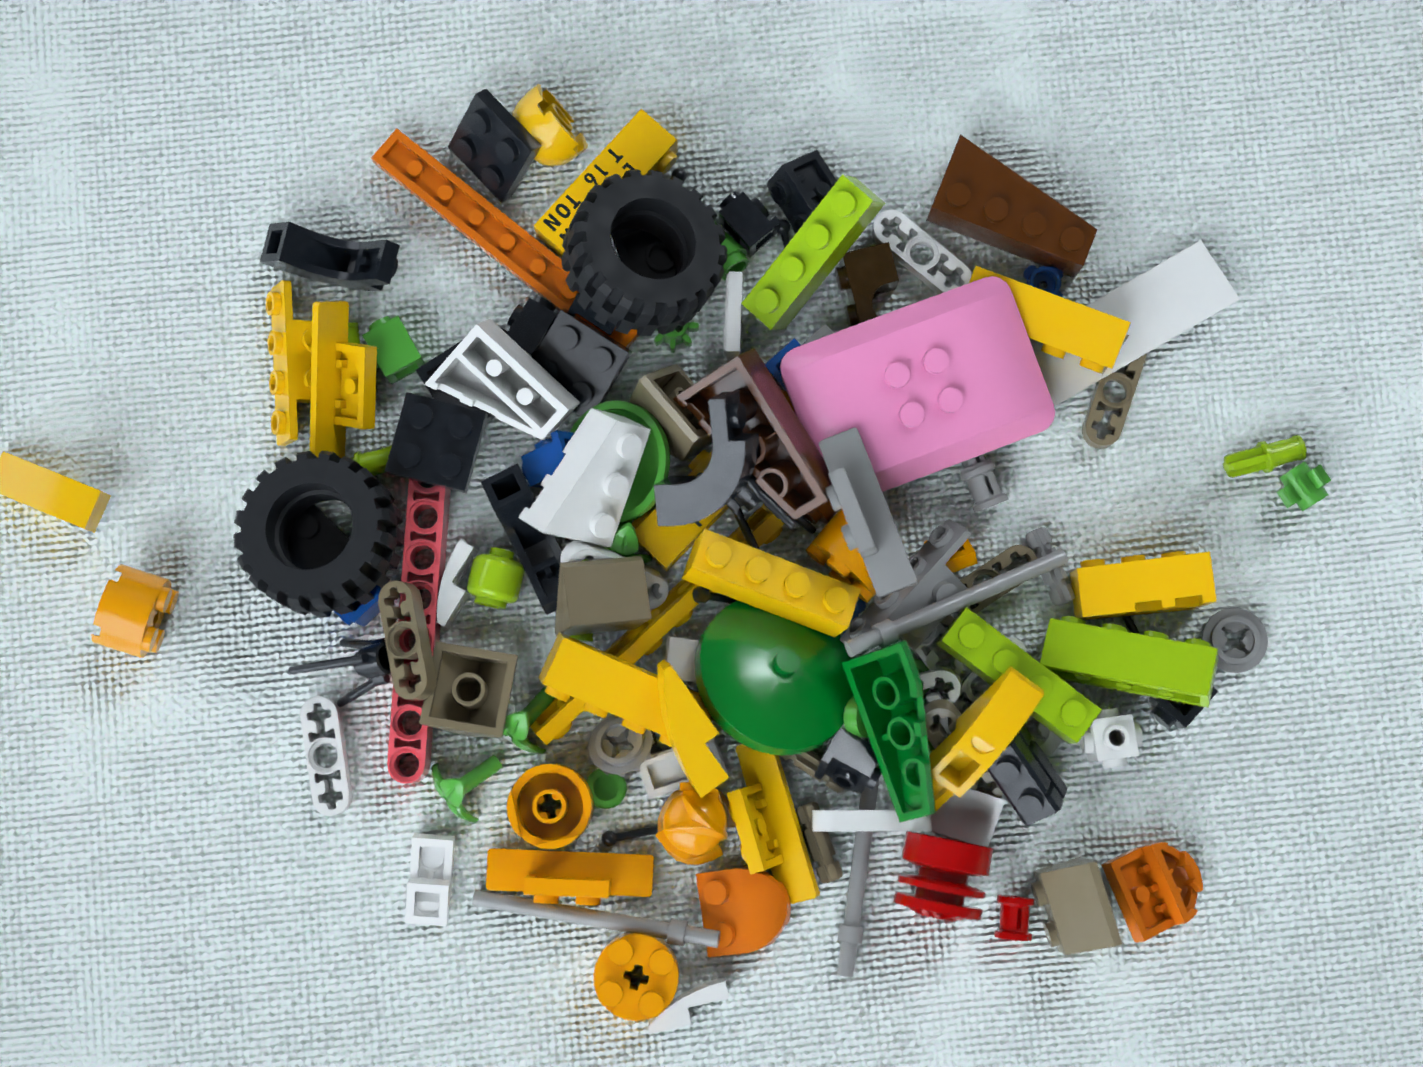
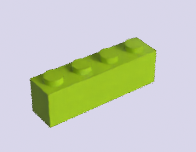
M842 174L741 304L770 330L786 329L886 203L856 177Z
M967 607L958 613L936 642L939 647L990 685L1007 669L1013 667L1042 688L1044 695L1030 716L1067 744L1078 743L1102 711L1096 704Z
M1062 616L1061 620L1049 619L1040 663L1065 681L1209 708L1218 663V648L1211 647L1209 642L1201 639L1188 638L1185 642L1170 640L1166 634L1157 631H1144L1142 635L1127 632L1125 627L1117 624L1104 623L1102 627L1087 625L1083 619L1077 617Z

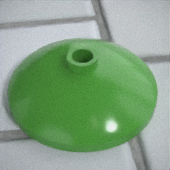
M607 401L592 408L624 416L651 429L619 524L641 517L654 506V485L668 478L670 451L663 428L657 419L646 409L626 401ZM589 410L576 421L570 432L575 433Z

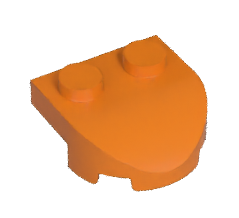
M1159 842L1136 847L1101 864L1135 943L1144 942L1175 925L1185 924L1198 912L1194 907L1198 892L1203 890V882L1196 862L1186 851H1178L1174 847L1169 846L1167 842Z
M748 865L738 868L696 874L703 927L720 931L718 948L706 946L708 958L744 954L762 949L773 944L782 933L784 927L788 925L791 915V903L784 884L781 881H777L768 872L761 871L750 874Z

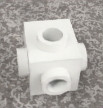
M1119 707L1104 709L1080 739L1082 752L1087 754L1088 762L1102 761L1103 769L1127 766V757L1139 756L1138 747L1143 745L1141 726L1139 722H1134L1133 714L1120 715ZM1112 730H1116L1117 746L1112 745L1109 741V734Z

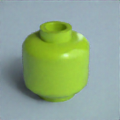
M491 547L489 554H479L474 557L467 583L468 592L475 596L474 603L506 610L507 604H513L518 601L525 570L520 562L513 560L514 552Z

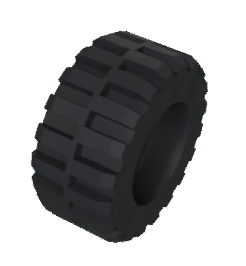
M641 170L625 171L622 178L619 174H613L605 178L601 185H595L587 193L584 201L581 202L562 244L565 249L561 257L562 268L565 271H570L566 278L570 291H578L581 294L577 302L584 310L591 308L597 313L594 318L603 325L609 321L616 325V331L628 334L631 329L637 330L638 336H652L657 329L658 333L663 335L673 332L678 325L684 326L702 309L721 282L725 272L723 265L727 261V248L721 244L726 239L723 226L721 224L716 225L714 222L718 215L711 205L706 207L701 202L703 196L696 189L693 188L692 191H689L682 186L684 181L672 176L671 180L663 178V173L659 171L649 170L647 175H641ZM633 228L653 234L670 250L676 265V276L666 279H651L633 272L617 256L613 248L611 233L620 229Z
M322 450L318 457L311 451L299 452L296 455L297 461L292 462L287 457H284L275 462L277 469L272 473H268L266 470L261 472L256 477V480L260 482L254 491L247 488L242 500L247 504L244 511L237 510L234 521L235 524L241 527V532L233 535L234 547L243 552V554L239 555L238 562L242 570L250 574L249 581L258 590L292 611L303 615L310 612L316 617H330L334 610L343 615L353 611L352 603L356 601L366 605L374 599L371 591L377 585L383 588L385 584L390 582L391 579L386 576V573L390 567L397 569L401 559L395 552L396 546L401 547L404 545V532L398 528L403 519L400 510L393 504L395 499L389 490L357 461L347 456L340 458L336 453ZM328 500L342 501L350 508L352 514V532L345 549L336 559L325 566L310 570H302L296 567L290 559L288 540L292 526L297 518L316 503Z

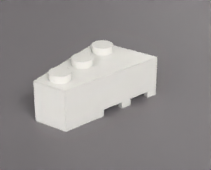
M491 319L476 324L424 384L432 389H440L460 399V402L471 407L474 405L495 415L496 419L541 440L556 431L580 404L571 393Z
M591 408L562 452L566 454L552 476L546 475L540 484L544 488L531 508L525 507L518 518L542 533L611 547L651 429L624 416Z

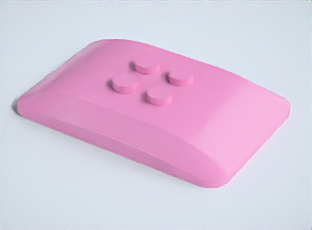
M994 276L968 283L793 348L784 355L780 364L781 377L794 412L820 454L822 455L819 447L821 440L849 429L857 428L882 492L1040 433L1050 427L1055 416L1053 401L1012 291L1004 280Z

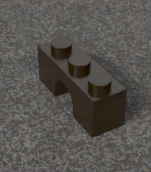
M889 242L846 252L839 262L840 267L835 268L838 288L840 291L846 290L850 305L845 306L849 327L878 317L873 309L872 300L882 293L896 290L899 278Z

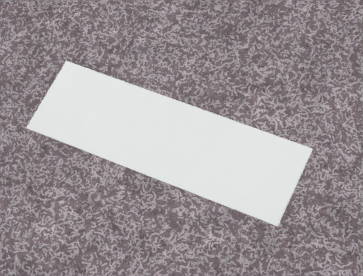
M1201 240L1087 305L1090 308L1131 322L1127 332L1129 336L1121 347L1113 369L1107 368L1103 375L1080 366L1081 357L1066 352L1064 359L1040 351L1043 343L1030 339L1054 406L1240 300Z

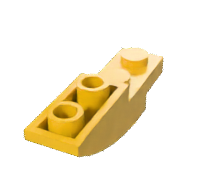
M1013 667L1007 669L956 719L955 730L929 754L935 812L954 794L961 798L979 780L1010 744L1042 699L1044 690Z

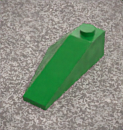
M907 640L843 662L845 674L899 822L935 813L922 681Z

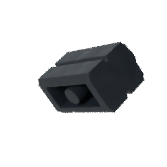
M1023 725L987 771L1025 826H1029L1061 810L1067 786L1037 742L1031 739L1032 735L1026 726Z

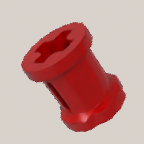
M997 895V902L1001 906L999 929L994 931V937L1015 941H1032V934L1028 932L1030 907L1035 904V899L1013 895Z

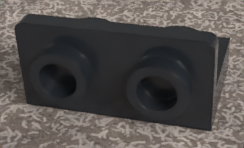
M815 150L783 164L770 178L766 186L796 234L837 180L818 150Z

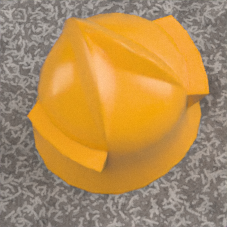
M690 782L679 783L680 789L674 791L667 798L658 817V833L655 835L667 853L676 861L688 865H701L724 855L718 844L728 838L726 828L735 827L736 824L729 814V800L721 791L715 788L701 798Z

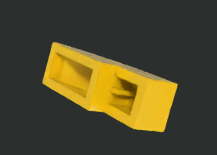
M4 451L1 454V495L95 533L111 495Z
M663 659L657 663L658 693L662 718L678 763L694 790L702 798L729 778L705 744L718 735L719 732L671 664Z

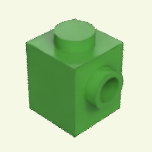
M389 316L378 319L369 326L370 331L362 335L367 345L377 346L376 370L381 368L391 385L416 372L417 368L425 364L424 359L399 316L392 319Z

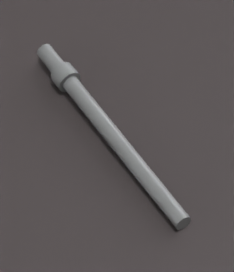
M1063 549L1056 550L894 621L890 619L880 621L872 625V630L845 641L846 652L850 657H853L876 646L881 648L898 642L901 635L1068 563V557Z
M879 780L873 791L866 787L864 788L860 796L859 810H875ZM856 831L844 923L839 924L837 941H841L837 975L853 977L857 944H862L864 927L860 926L872 831Z
M475 890L472 905L476 907L628 933H643L667 939V944L684 946L686 942L718 948L720 931L688 926V921L673 918L670 919V922L559 903H534L533 899L482 890Z

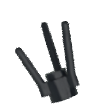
M753 474L743 490L726 504L734 514L747 544L756 549H759V546L741 510L743 505L750 511L762 502L789 529H794L796 522L809 533L813 534L816 532L815 526L807 521L804 516L793 521L756 483L757 478Z
M385 638L376 640L342 639L340 641L341 647L357 648L359 651L354 656L291 666L288 669L290 674H298L353 665L359 675L368 679L371 678L337 701L339 707L354 701L378 685L389 683V674H391Z

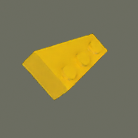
M1186 551L1168 552L1161 554V558L1146 559L1145 555L1122 557L1121 563L1106 565L1105 559H1091L1081 561V568H1076L1069 573L1071 587L1075 594L1073 599L1074 616L1083 620L1196 610L1217 602L1210 551L1186 554Z

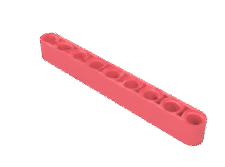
M409 479L401 581L415 585L418 590H429L431 594V603L424 609L433 657L436 641L440 642L441 625L437 623V601L441 580L445 571L451 490L439 486L425 488L422 487L421 482ZM426 509L436 510L438 517L436 523L427 529L420 528L418 525L420 513ZM423 549H431L434 553L433 564L427 569H417L415 557L418 552ZM400 593L399 607L400 603L406 600L405 594ZM404 616V620L398 619V622L411 621V617ZM411 629L405 630L399 639V645L404 652L411 650L409 647V638L413 633ZM405 659L404 664L411 665L410 662H418V659ZM393 686L387 760L388 772L397 782L404 784L416 783L423 780L430 770L433 727L422 725L421 729L414 735H409L405 732L402 724L406 714L414 711L421 717L424 700L417 701L401 698ZM407 753L414 754L419 761L418 771L411 777L405 776L399 766L400 759Z

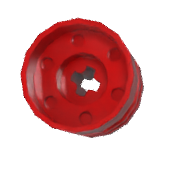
M906 831L901 858L918 865L919 870L918 874L898 875V882L915 886L914 894L895 891L893 902L911 909L916 914L954 922L966 919L981 920L983 909L966 905L964 901L965 896L985 899V892L968 885L969 876H989L993 848Z

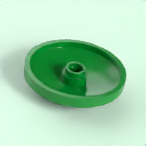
M737 600L721 610L703 632L695 654V678L700 697L709 714L732 738L751 749L763 753L796 755L821 746L844 724L845 706L850 698L853 697V693L842 663L852 658L848 655L844 644L840 641V635L834 638Z

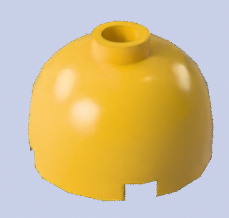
M540 84L535 85L517 102L512 116L542 145L534 158L539 164L551 167L565 165L587 149L588 145L582 132L575 137L571 131L573 129L571 123L575 121L550 91L545 89L542 92Z

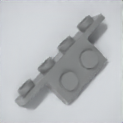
M852 428L821 440L819 447L833 484L825 488L834 511L843 510L848 523L841 526L843 536L849 550L857 548L862 556L876 594L879 597H884L915 585L917 578L858 429Z
M950 519L936 527L922 548L915 555L909 557L917 583L884 597H879L876 594L874 601L868 608L850 622L849 628L841 636L840 641L844 644L845 641L872 630L873 624L885 619L894 621L968 589L945 564L971 536V533L964 526ZM945 617L901 635L899 639L901 641L907 640L909 648L915 651ZM864 651V652H862V653H860V654H858V655H859V656H862V655H864L867 651Z

